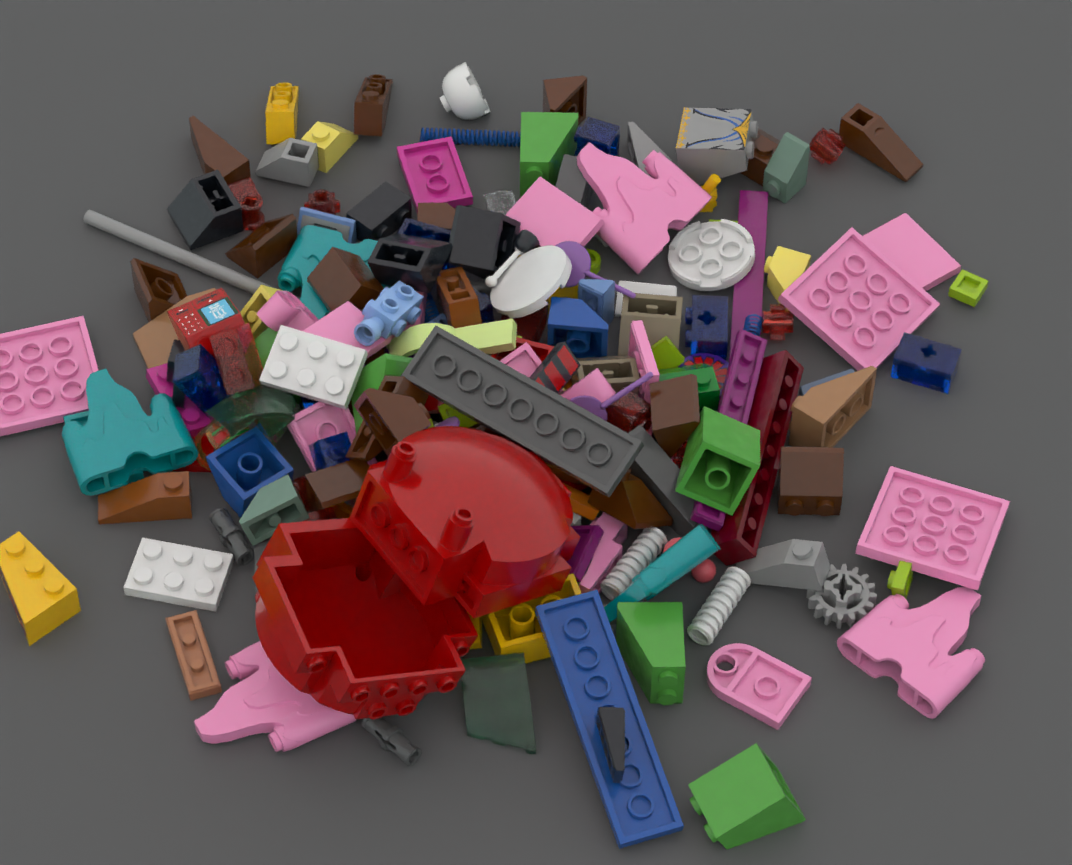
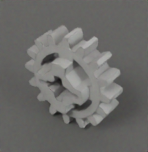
M831 564L822 591L807 590L808 608L815 609V618L824 616L825 625L834 621L836 622V627L840 629L842 623L847 622L851 628L855 620L859 621L874 608L877 594L874 593L875 583H868V574L859 576L858 567L848 571L846 564H842L841 569L836 570L835 566ZM840 592L843 593V596H842L843 600L840 599V597H841Z

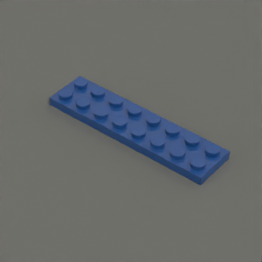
M598 590L536 606V617L619 849L682 831L684 827ZM599 707L624 708L625 770L620 783H613L597 728L596 715Z

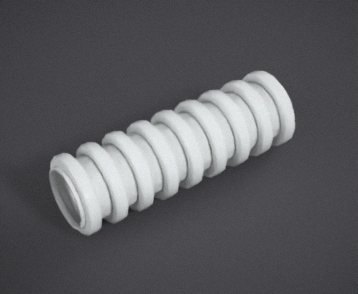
M656 527L644 528L643 532L632 543V546L628 548L627 553L622 556L616 563V566L612 568L611 573L601 582V591L608 599L613 600L632 583L631 579L655 561L657 555L662 552L668 540L660 529Z
M733 566L726 569L725 574L722 575L720 581L712 590L711 595L708 596L706 602L698 611L697 616L687 628V633L693 641L705 646L710 645L714 641L718 631L722 629L732 610L737 606L742 595L745 594L746 589L751 585V579L745 571Z

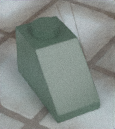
M786 132L764 170L763 191L768 192V195L787 203L806 185L810 145Z
M288 474L260 488L239 522L252 546L272 537L279 523L302 522L310 517Z

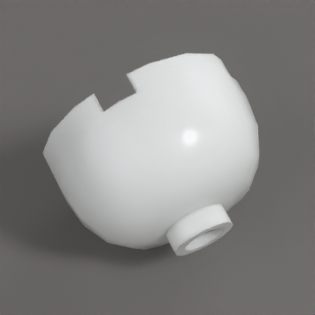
M466 62L456 66L447 73L442 83L444 95L439 97L446 112L452 110L457 117L464 120H474L491 112L486 99L482 98L481 89Z

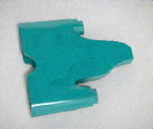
M306 225L301 228L277 277L278 286L282 290L289 292L301 287L300 301L320 320L330 312L307 282V277L332 247L359 255L370 269L367 262L378 241L365 239L360 243L352 244L346 242L339 231ZM381 284V285L383 286V288H385V287L391 288V287H392V286H388V285H383V284Z
M107 369L93 372L87 379L86 394L89 416L85 426L77 421H70L63 426L61 433L79 488L83 494L89 496L127 485L130 476L139 470L149 471L154 475L188 466L197 459L199 454L171 397L164 393L155 395L151 399L150 404L152 415L147 416L136 396L130 390L117 384L109 375Z
M699 524L631 579L632 583L604 607L609 623L617 617V602H642L645 599L649 601L721 549L703 524Z

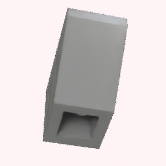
M288 138L264 152L255 171L256 176L310 187L319 168L317 143Z

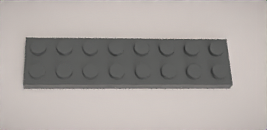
M436 325L401 375L425 393L527 451H532L542 460L609 498L644 447L641 440Z

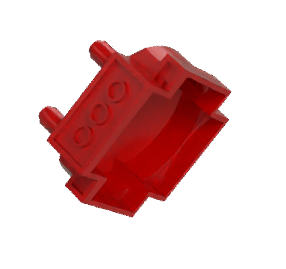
M458 426L432 427L417 431L394 445L388 460L371 464L349 517L424 606L455 597L473 619L561 591L572 568L566 561L571 559L580 539L577 532L570 526L573 521V510L570 501L572 492L538 455L503 437L477 429Z
M350 518L278 524L256 564L258 568L252 577L258 589L255 595V619L258 636L264 651L275 668L291 685L300 692L310 694L318 703L340 712L352 714L355 719H378L383 716L397 714L405 716L413 713L418 703L428 693H447L457 686V683L466 671L460 657L469 652L478 634L466 609L455 597L424 606Z

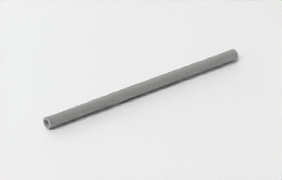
M89 209L84 215V223L251 294H254L260 285L272 287Z

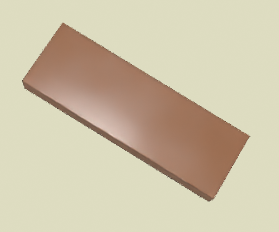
M197 610L165 618L190 701L221 693V684Z

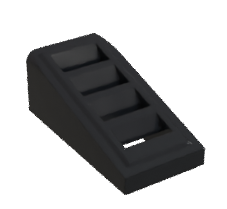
M599 707L596 715L597 728L613 783H620L625 770L624 708Z

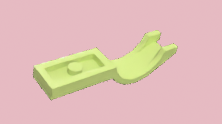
M513 318L459 328L439 323H421L403 331L400 336L393 338L386 347L389 354L409 357L417 353L436 325L488 355L516 350L517 324Z

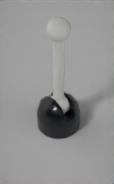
M522 230L514 239V253L493 276L486 278L485 283L488 287L496 286L497 279L519 255L539 247V240L533 233L528 230Z

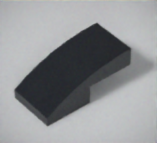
M174 339L168 358L166 382L174 383L172 400L175 406L184 408L187 391L188 362L181 341Z

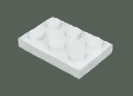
M281 325L259 381L265 386L347 410L368 353L366 349Z
M142 538L124 585V593L128 596L217 612L234 563L233 554Z

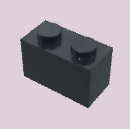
M385 181L346 213V218L356 220V232L359 241L362 242L365 239L378 241L380 238L391 236L397 229L405 226L412 218L411 198Z

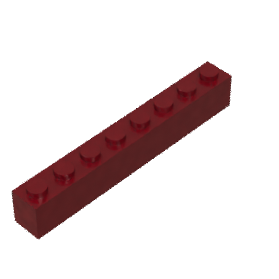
M787 350L763 358L747 425L760 430V467L733 516L726 513L723 527L719 531L712 529L711 532L712 537L721 548L714 555L726 566L754 558L757 554L779 468L781 446L784 447L793 413L791 406L797 397L804 367Z

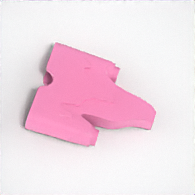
M589 142L577 155V166L585 180L597 194L604 208L602 210L598 206L593 211L605 223L596 234L639 275L670 241L667 230L681 231L712 199V196L661 152L657 153L653 150L643 160L642 163L646 166L644 169L649 174L647 175L631 161L606 154Z
M957 587L945 592L933 601L913 609H908L909 603L902 595H890L840 636L837 640V647L846 659L873 678L881 676L893 678L899 686L897 691L898 697L922 715L934 719L982 670L985 663L984 655L975 648L966 649L952 656L967 637L969 619L980 605L981 595L971 588Z
M258 641L230 656L229 660L225 662L226 670L231 679L238 678L242 681L225 691L215 707L202 717L194 720V724L201 740L206 743L217 744L249 735L270 733L268 737L273 749L276 752L280 750L285 752L353 723L356 719L354 715L318 703L310 694L296 689L275 668L264 651L261 642Z

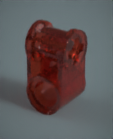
M246 177L227 185L242 207L244 229L254 231L265 222L264 214L261 211L263 199L251 177Z

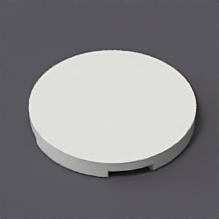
M726 219L700 223V221L692 223L678 232L669 245L668 264L673 277L685 287L698 291H715L736 284L748 274L755 261V247L750 233L740 224Z
M552 245L538 247L522 254L497 279L496 286L492 287L490 293L491 304L497 312L508 315L509 318L524 317L542 309L548 304L546 300L559 287H565L572 269L569 257L561 248Z

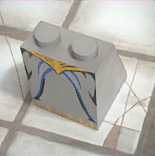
M684 107L676 145L678 167L698 185L704 184L711 174H716L723 178L746 171L749 159L754 158V141L752 139L758 136V122L753 121L752 109Z

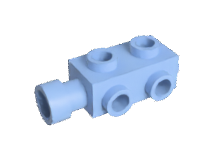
M400 280L391 288L385 287L375 301L371 299L365 305L362 311L364 319L354 329L355 338L360 344L370 346L380 336L385 339L391 335L395 337L400 336L407 322L412 325L419 318L422 312L419 306L424 296Z

